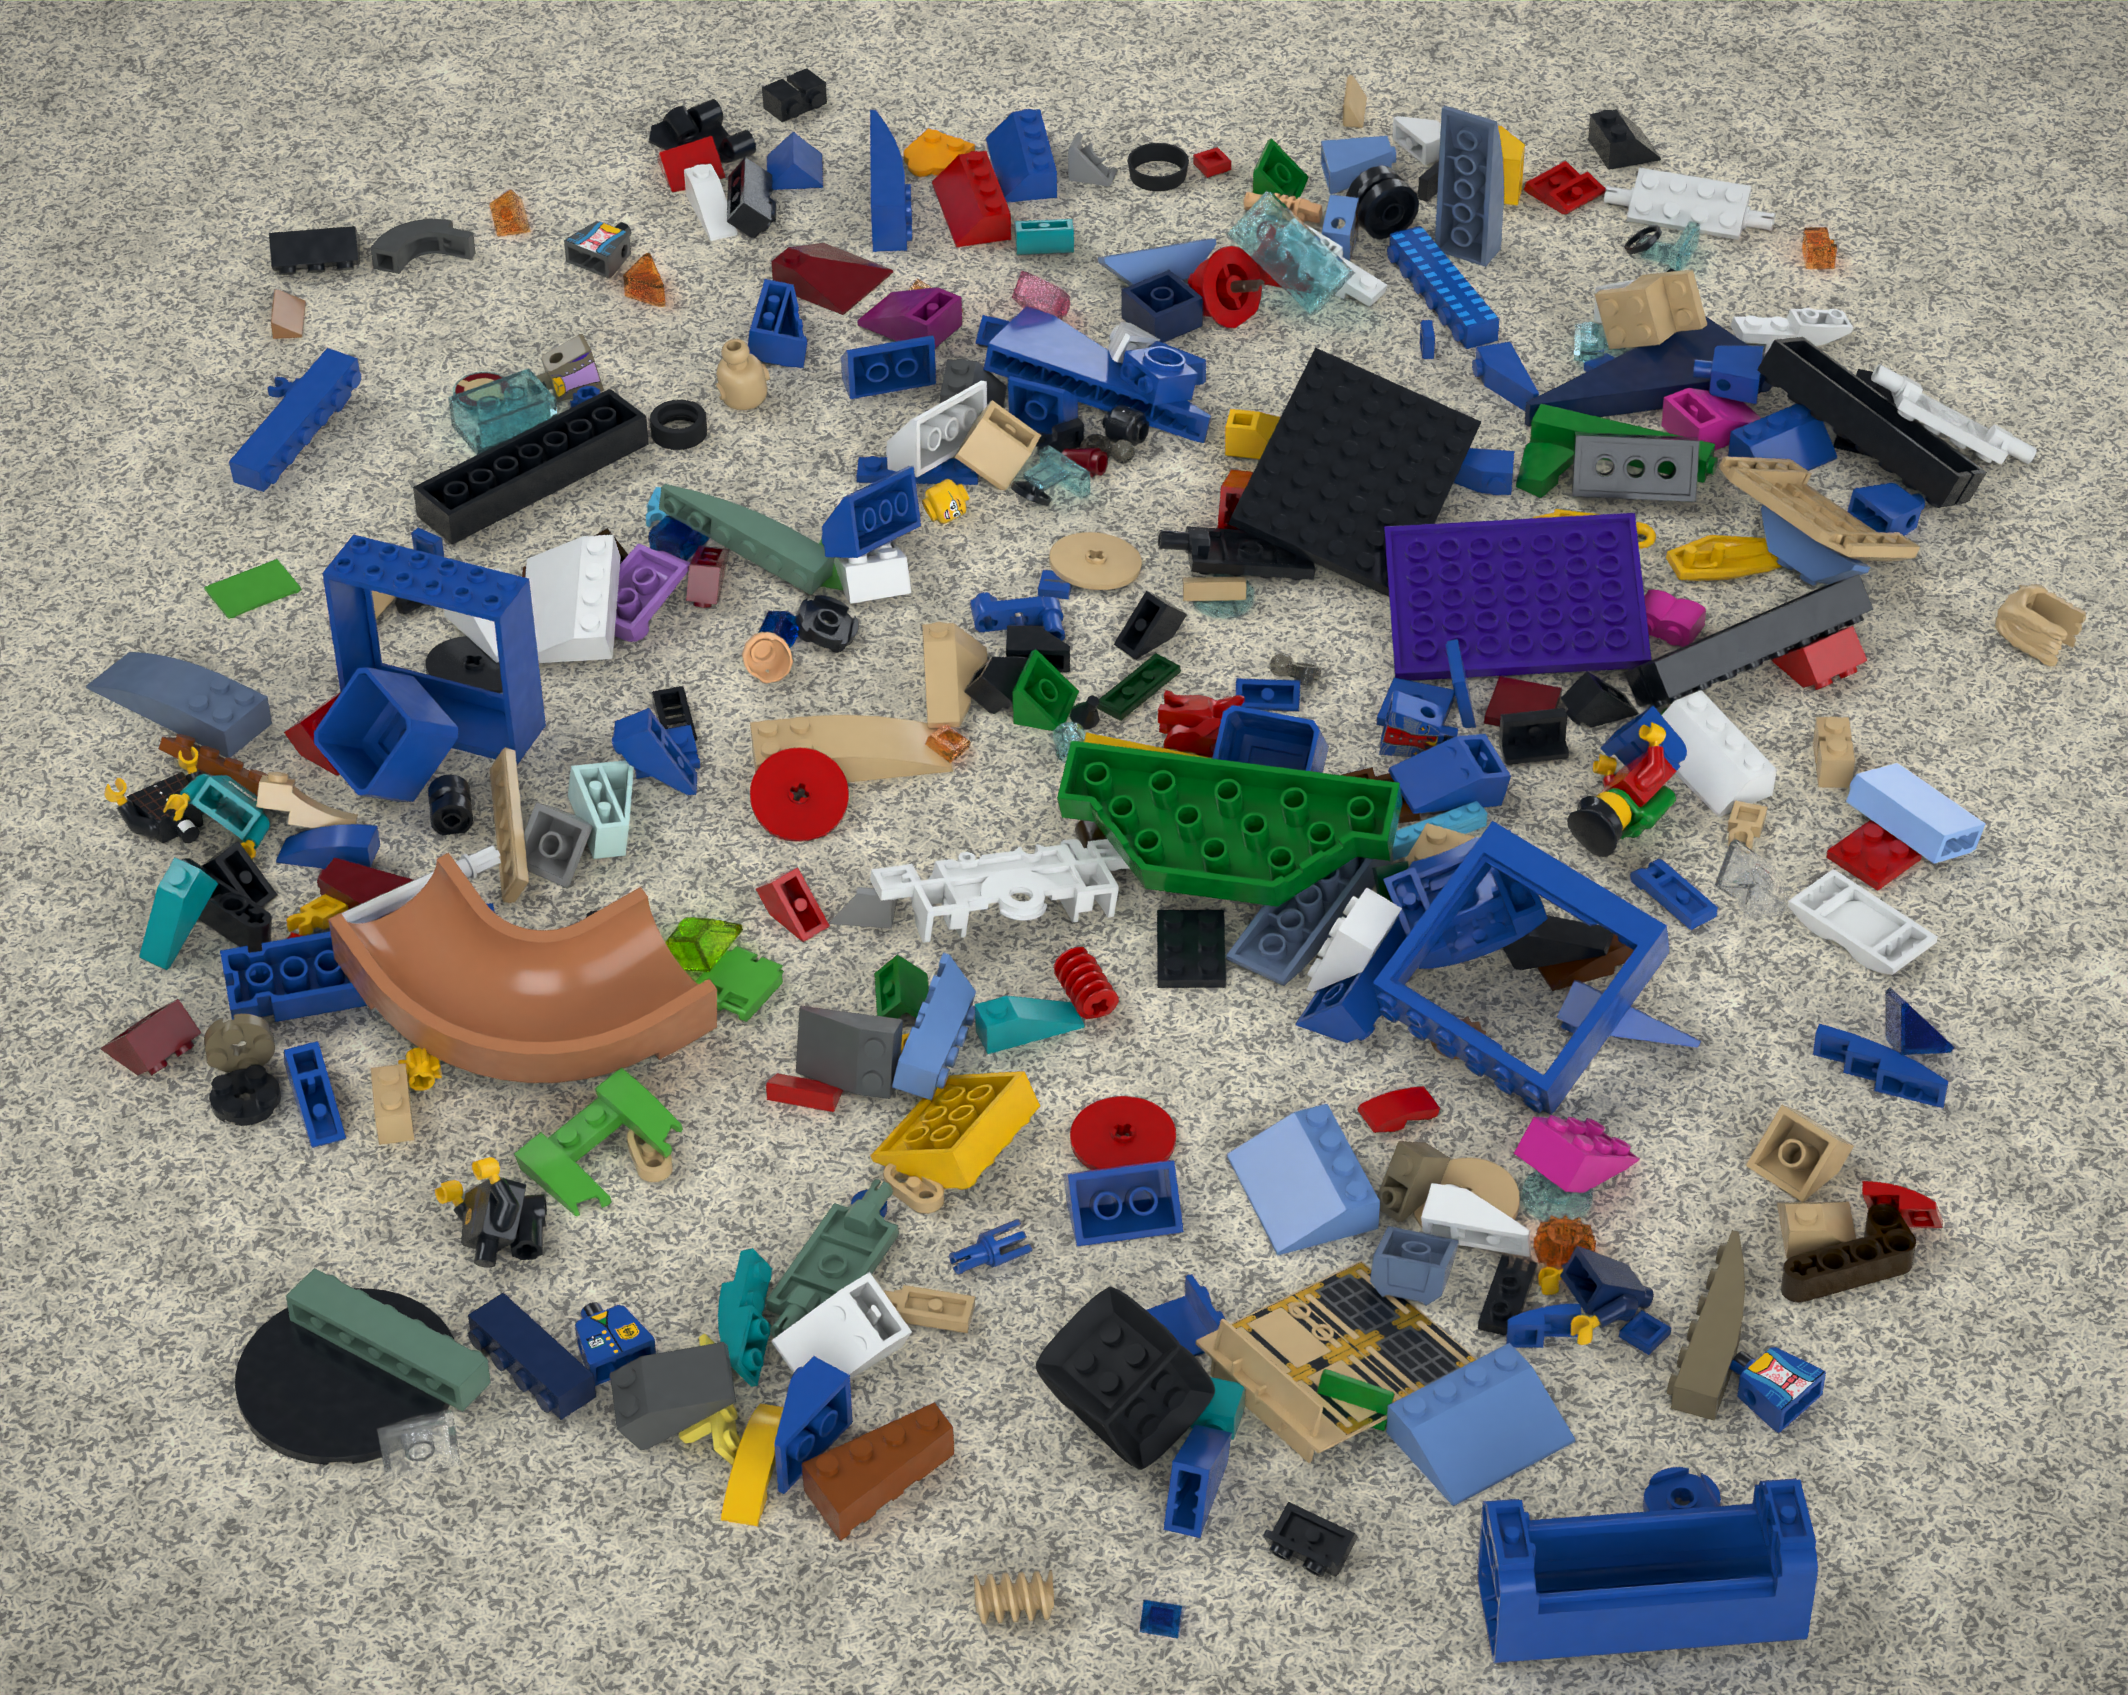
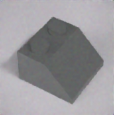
M947 359L940 393V403L980 381H986L987 405L993 400L1003 408L1007 386L992 373L983 370L984 367L977 361Z

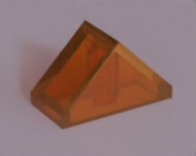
M646 253L623 275L625 297L657 307L666 306L664 284L651 254Z

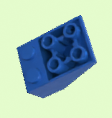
M1486 734L1453 737L1389 767L1388 770L1394 782L1400 783L1401 794L1413 814L1450 811L1474 801H1478L1483 808L1502 806L1511 778L1509 771Z

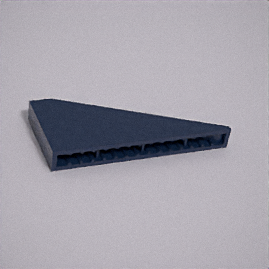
M1706 317L1707 326L1703 329L1679 331L1660 345L1636 347L1527 401L1525 425L1531 427L1532 419L1540 404L1597 417L1663 409L1664 397L1687 388L1710 390L1711 379L1693 377L1695 359L1713 361L1714 350L1717 346L1749 345ZM1763 374L1760 375L1758 394L1768 392L1773 387L1765 381Z

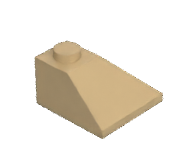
M1849 1202L1777 1203L1786 1259L1856 1239Z

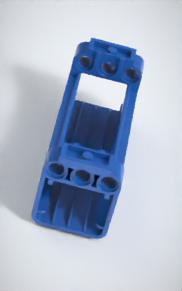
M1800 1479L1760 1481L1758 1485H1755L1752 1504L1529 1520V1513L1524 1512L1522 1500L1483 1501L1477 1575L1493 1663L1806 1640L1808 1638L1818 1576V1561L1815 1548L1816 1538Z

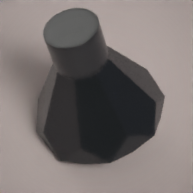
M1091 695L1087 698L1086 702L1078 703L1072 707L1070 719L1076 727L1087 730L1099 723L1100 718L1097 707L1100 701L1096 696Z

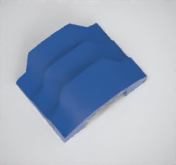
M1474 837L1443 853L1413 861L1407 870L1383 879L1392 902L1402 908L1398 917L1406 937L1479 840V837ZM1492 867L1419 965V969L1439 968L1473 960L1499 950L1527 935L1548 919L1540 896Z

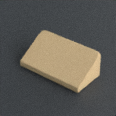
M1349 75L1346 82L1343 126L1362 128L1367 97L1353 75Z
M1245 577L1182 578L1183 601L1246 600Z

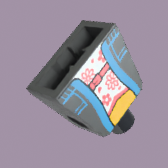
M600 221L588 225L564 240L566 262L610 279L631 255L630 227L623 222H620L615 227Z

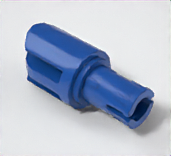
M1015 1219L981 1233L976 1244L956 1252H951L949 1254L951 1264L963 1259L965 1260L953 1267L955 1273L960 1275L984 1263L991 1265L993 1268L1032 1252L1031 1245L1027 1244L1003 1255L1000 1253L1001 1250L1025 1240L1027 1236L1024 1231L1017 1232L998 1241L994 1239V1237L1021 1225L1020 1220Z

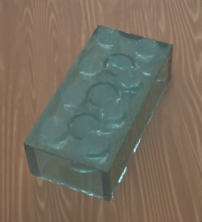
M1266 191L1227 233L1311 315H1316L1355 274L1334 251L1280 199L1269 191Z

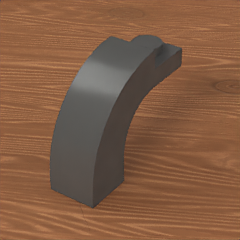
M422 219L398 225L382 234L371 246L373 269L400 274L411 260L422 255L437 253L471 260L476 254L473 232L453 228L452 220Z

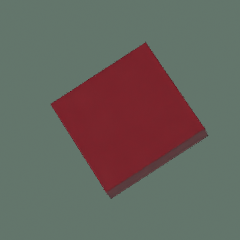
M1499 676L1484 716V724L1500 727L1501 714L1557 709L1562 695V688Z

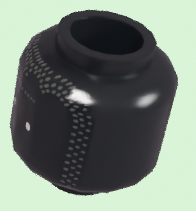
M1125 405L1115 406L1111 412L1108 411L1102 423L1105 435L1109 441L1128 448L1143 443L1149 432V422L1146 421L1145 414L1140 410Z

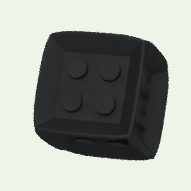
M1111 1286L1099 1292L1072 1317L1048 1343L1036 1362V1370L1040 1378L1056 1398L1072 1410L1119 1457L1139 1470L1148 1467L1159 1459L1198 1419L1215 1394L1213 1381L1194 1355L1180 1345L1174 1335L1140 1304L1124 1292Z

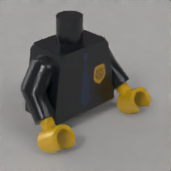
M488 1157L474 1161L472 1163V1170L478 1180L489 1179L465 1193L464 1200L462 1198L463 1187L459 1181H446L441 1183V1187L435 1189V1196L438 1202L441 1204L453 1202L456 1207L454 1212L462 1221L461 1243L465 1247L476 1249L474 1264L486 1268L495 1267L498 1251L514 1242L526 1191V1184L499 1177L500 1166L495 1158Z

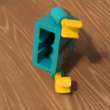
M201 774L181 790L180 795L173 794L169 797L163 812L165 813L168 809L176 810L177 812L173 818L174 821L181 820L188 803L193 804L242 839L243 843L240 844L252 860L256 856L255 849L258 848L270 828V821L263 812V808L256 807L257 796L227 775L210 776Z

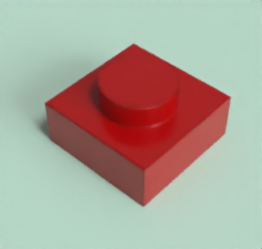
M1218 147L1193 155V164L1207 178L1231 170L1232 161Z

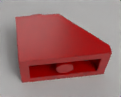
M798 867L782 873L756 888L769 915L802 942L830 927Z

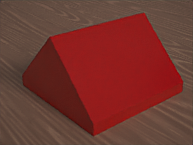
M712 136L668 149L658 154V164L672 192L686 190L684 169L692 168L696 165L711 164L719 180L726 178Z

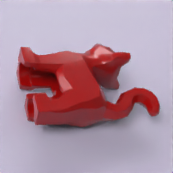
M1165 690L1164 704H1160L1158 708L1159 732L1168 734L1173 727L1179 724L1187 728H1193L1204 720L1222 718L1223 711L1233 705L1241 706L1245 698L1241 695H1235L1215 700L1203 695H1176L1172 691Z

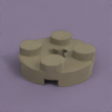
M235 1014L234 1020H228L224 1023L223 1018H221L207 1029L204 1036L207 1064L228 1073L239 1069H247L255 1064L264 1066L270 1061L275 1052L274 1034L270 1031V1025L264 1019L251 1014ZM241 1041H245V1042H246V1044L243 1045V1046H234V1045H232V1044H239Z

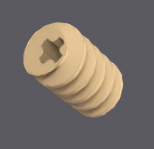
M1052 1570L1049 1571L1045 1582L1039 1571H1034L1029 1583L1024 1572H1018L1015 1583H1012L1008 1573H1003L1000 1584H996L993 1574H987L984 1585H981L977 1575H974L975 1607L982 1624H987L990 1612L994 1613L998 1623L1003 1622L1007 1611H1009L1013 1622H1018L1023 1610H1025L1029 1621H1034L1037 1610H1041L1045 1620L1050 1619L1052 1609H1054Z

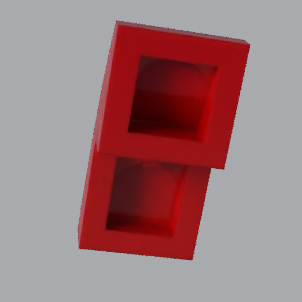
M1418 1086L1379 1095L1360 1104L1357 1110L1374 1133L1396 1132L1404 1129L1407 1121L1435 1118L1438 1116L1441 1108L1424 1086Z

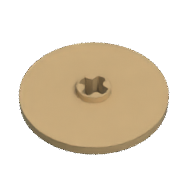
M1083 532L1065 536L1051 547L1049 554L1050 567L1059 578L1074 586L1092 590H1111L1124 587L1132 583L1139 576L1142 566L1141 556L1135 547L1121 538L1104 533Z
M1457 1158L1449 1161L1441 1185L1452 1184L1459 1188L1468 1189L1514 1220L1516 1219L1520 1207V1195L1518 1186L1510 1173L1493 1162L1479 1158ZM1426 1201L1413 1212L1421 1227V1216Z

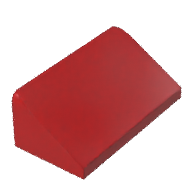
M779 1073L769 1079L766 1084L767 1100L830 1112L835 1111L843 1092L840 1088L817 1080Z

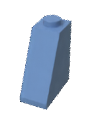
M1388 136L1321 141V166L1330 194L1348 189L1362 172L1371 167L1382 165L1392 168V163H1396L1395 146L1390 145Z

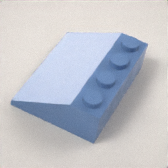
M1328 1104L1293 1112L1227 1153V1158L1277 1256L1379 1229L1380 1200Z
M1510 1343L1388 1405L1386 1433L1452 1506L1465 1501L1575 1442V1437L1535 1370Z

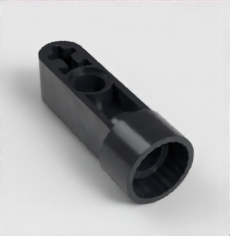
M190 858L182 859V861L201 869L218 883L198 919L237 946H248L249 953L262 951L261 943L271 942V914L217 878L212 872Z

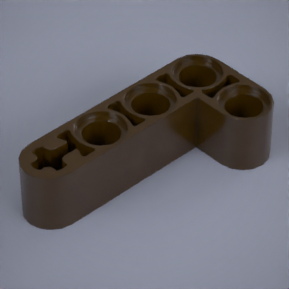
M1875 1204L1867 1212L1864 1237L1787 1259L1783 1267L1781 1293L1792 1302H1806L1904 1275L1912 1269L1916 1247L1915 1236L1895 1207L1889 1204Z

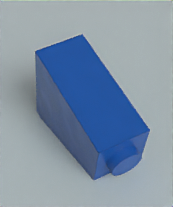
M1195 1424L1172 1461L1163 1530L1201 1538L1228 1464L1231 1432Z

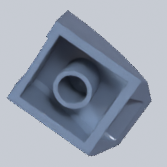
M1388 1226L1373 1255L1370 1282L1382 1297L1390 1295L1423 1302L1427 1306L1441 1297L1454 1263L1459 1240Z

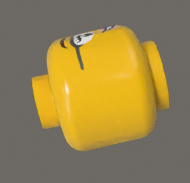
M945 479L925 491V499L922 500V504L933 522L937 520L945 524L966 513L965 502L969 500V496L962 484L956 485L952 480Z

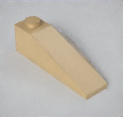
M935 622L932 624H922L928 728L960 727L971 706V697L964 690L974 673L988 661L987 648L955 623Z

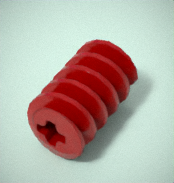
M1084 947L1068 949L1056 959L1054 974L1081 1017L1085 1019L1103 1017L1110 1014L1119 1003L1117 993L1113 990L1105 974L1102 973V969L1097 964L1094 956L1088 954Z

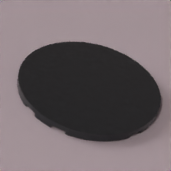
M354 1288L364 1291L369 1297L384 1305L389 1304L393 1306L398 1312L413 1320L422 1321L428 1328L442 1335H449L454 1339L443 1320L422 1303L399 1293L386 1290ZM288 1307L269 1319L252 1336L241 1354L235 1374L237 1403L240 1413L243 1415L252 1433L271 1449L285 1456L308 1463L329 1465V1462L352 1461V1464L382 1458L383 1454L401 1446L407 1447L420 1439L439 1422L450 1406L290 1321Z

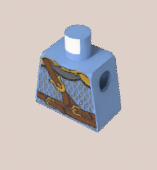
M1330 195L1322 235L1342 246L1340 256L1351 261L1358 239L1359 198ZM1339 220H1344L1345 226L1337 229Z

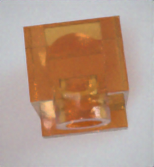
M1827 227L1804 228L1802 253L1805 268L1835 269L1837 244H1834V239L1829 238Z

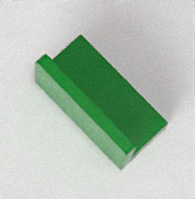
M897 954L874 973L877 1016L898 1019L907 1012L917 1018L922 1002H925L929 992L928 975Z
M1328 1369L1323 1370L1317 1390L1319 1394L1387 1415L1388 1405L1393 1403L1395 1396L1392 1391ZM1387 1419L1372 1426V1428L1385 1431Z

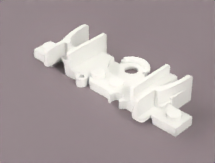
M1070 839L1063 840L1057 846L1044 847L1036 844L1034 854L1025 853L1022 847L1019 846L1015 851L982 855L980 859L975 860L974 854L962 852L959 854L958 861L953 859L935 861L932 875L928 880L922 881L913 864L871 869L870 881L881 901L911 898L916 927L924 943L931 941L934 916L943 915L949 930L956 929L960 938L966 937L969 911L988 909L990 903L997 902L999 903L1002 915L1020 921L1033 920L1043 915L1047 909V904H1044L1045 896H1048L1051 900H1060L1072 922H1078L1079 913L1092 911L1094 899L1101 906L1107 918L1114 917L1119 886L1110 871L1127 869L1129 867L1108 839L1088 841L1087 848H1084L1079 840ZM1016 893H1023L1028 895L1031 900L1017 901L1011 896ZM942 903V906L932 907V904Z

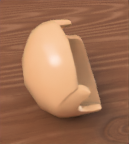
M760 632L754 634L745 643L742 658L744 666L751 675L763 683H772L782 680L789 674L793 659L791 650L783 638L771 632Z

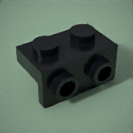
M1565 708L1501 714L1499 746L1505 764L1512 765L1569 758V750L1565 741L1567 728Z
M1289 1501L1273 1531L1266 1529L1263 1534V1538L1271 1546L1269 1551L1285 1561H1290L1293 1556L1304 1562L1302 1567L1318 1577H1323L1325 1572L1336 1577L1358 1538L1354 1532Z

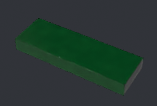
M1155 653L1099 699L1100 702L1097 709L1122 721L1181 672V666Z

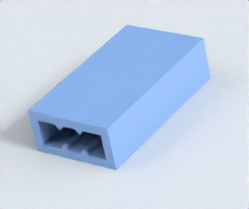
M1898 763L1858 773L1850 783V792L1846 800L1848 804L1933 864L1974 851L1986 825Z

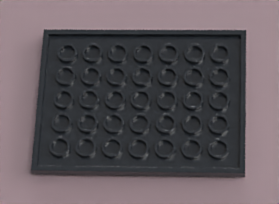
M1315 347L1228 524L1389 596L1384 527L1435 524L1480 427L1481 421Z

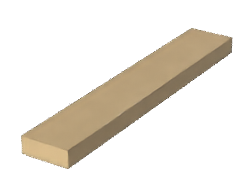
M505 747L489 770L497 850L500 853L499 858L501 860L499 872L502 899L504 902L514 903L529 883L516 753L515 750Z

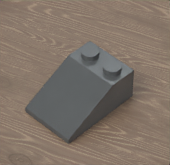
M800 1006L796 1073L856 1095L890 1099L896 1088L892 1087L901 1055L903 1019Z
M724 1342L640 1356L610 1373L617 1430L639 1450L650 1449L736 1402L728 1345Z

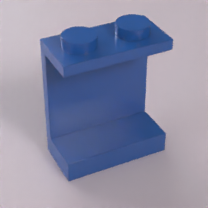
M1192 1274L1185 1276V1296L1147 1309L1152 1316L1174 1335L1180 1345L1189 1350L1194 1357L1205 1353L1195 1344L1196 1340L1218 1330L1221 1319H1225L1223 1313L1216 1311L1211 1304V1298L1206 1287H1200Z

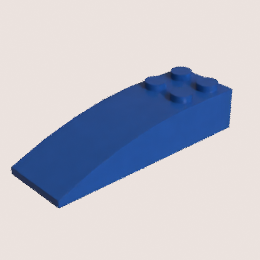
M870 110L873 252L907 251V241H913L911 184H905L902 156L896 140L876 110Z

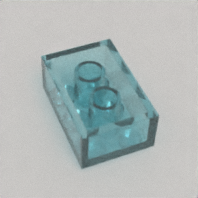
M529 368L448 397L452 427L476 455L558 415L556 398Z

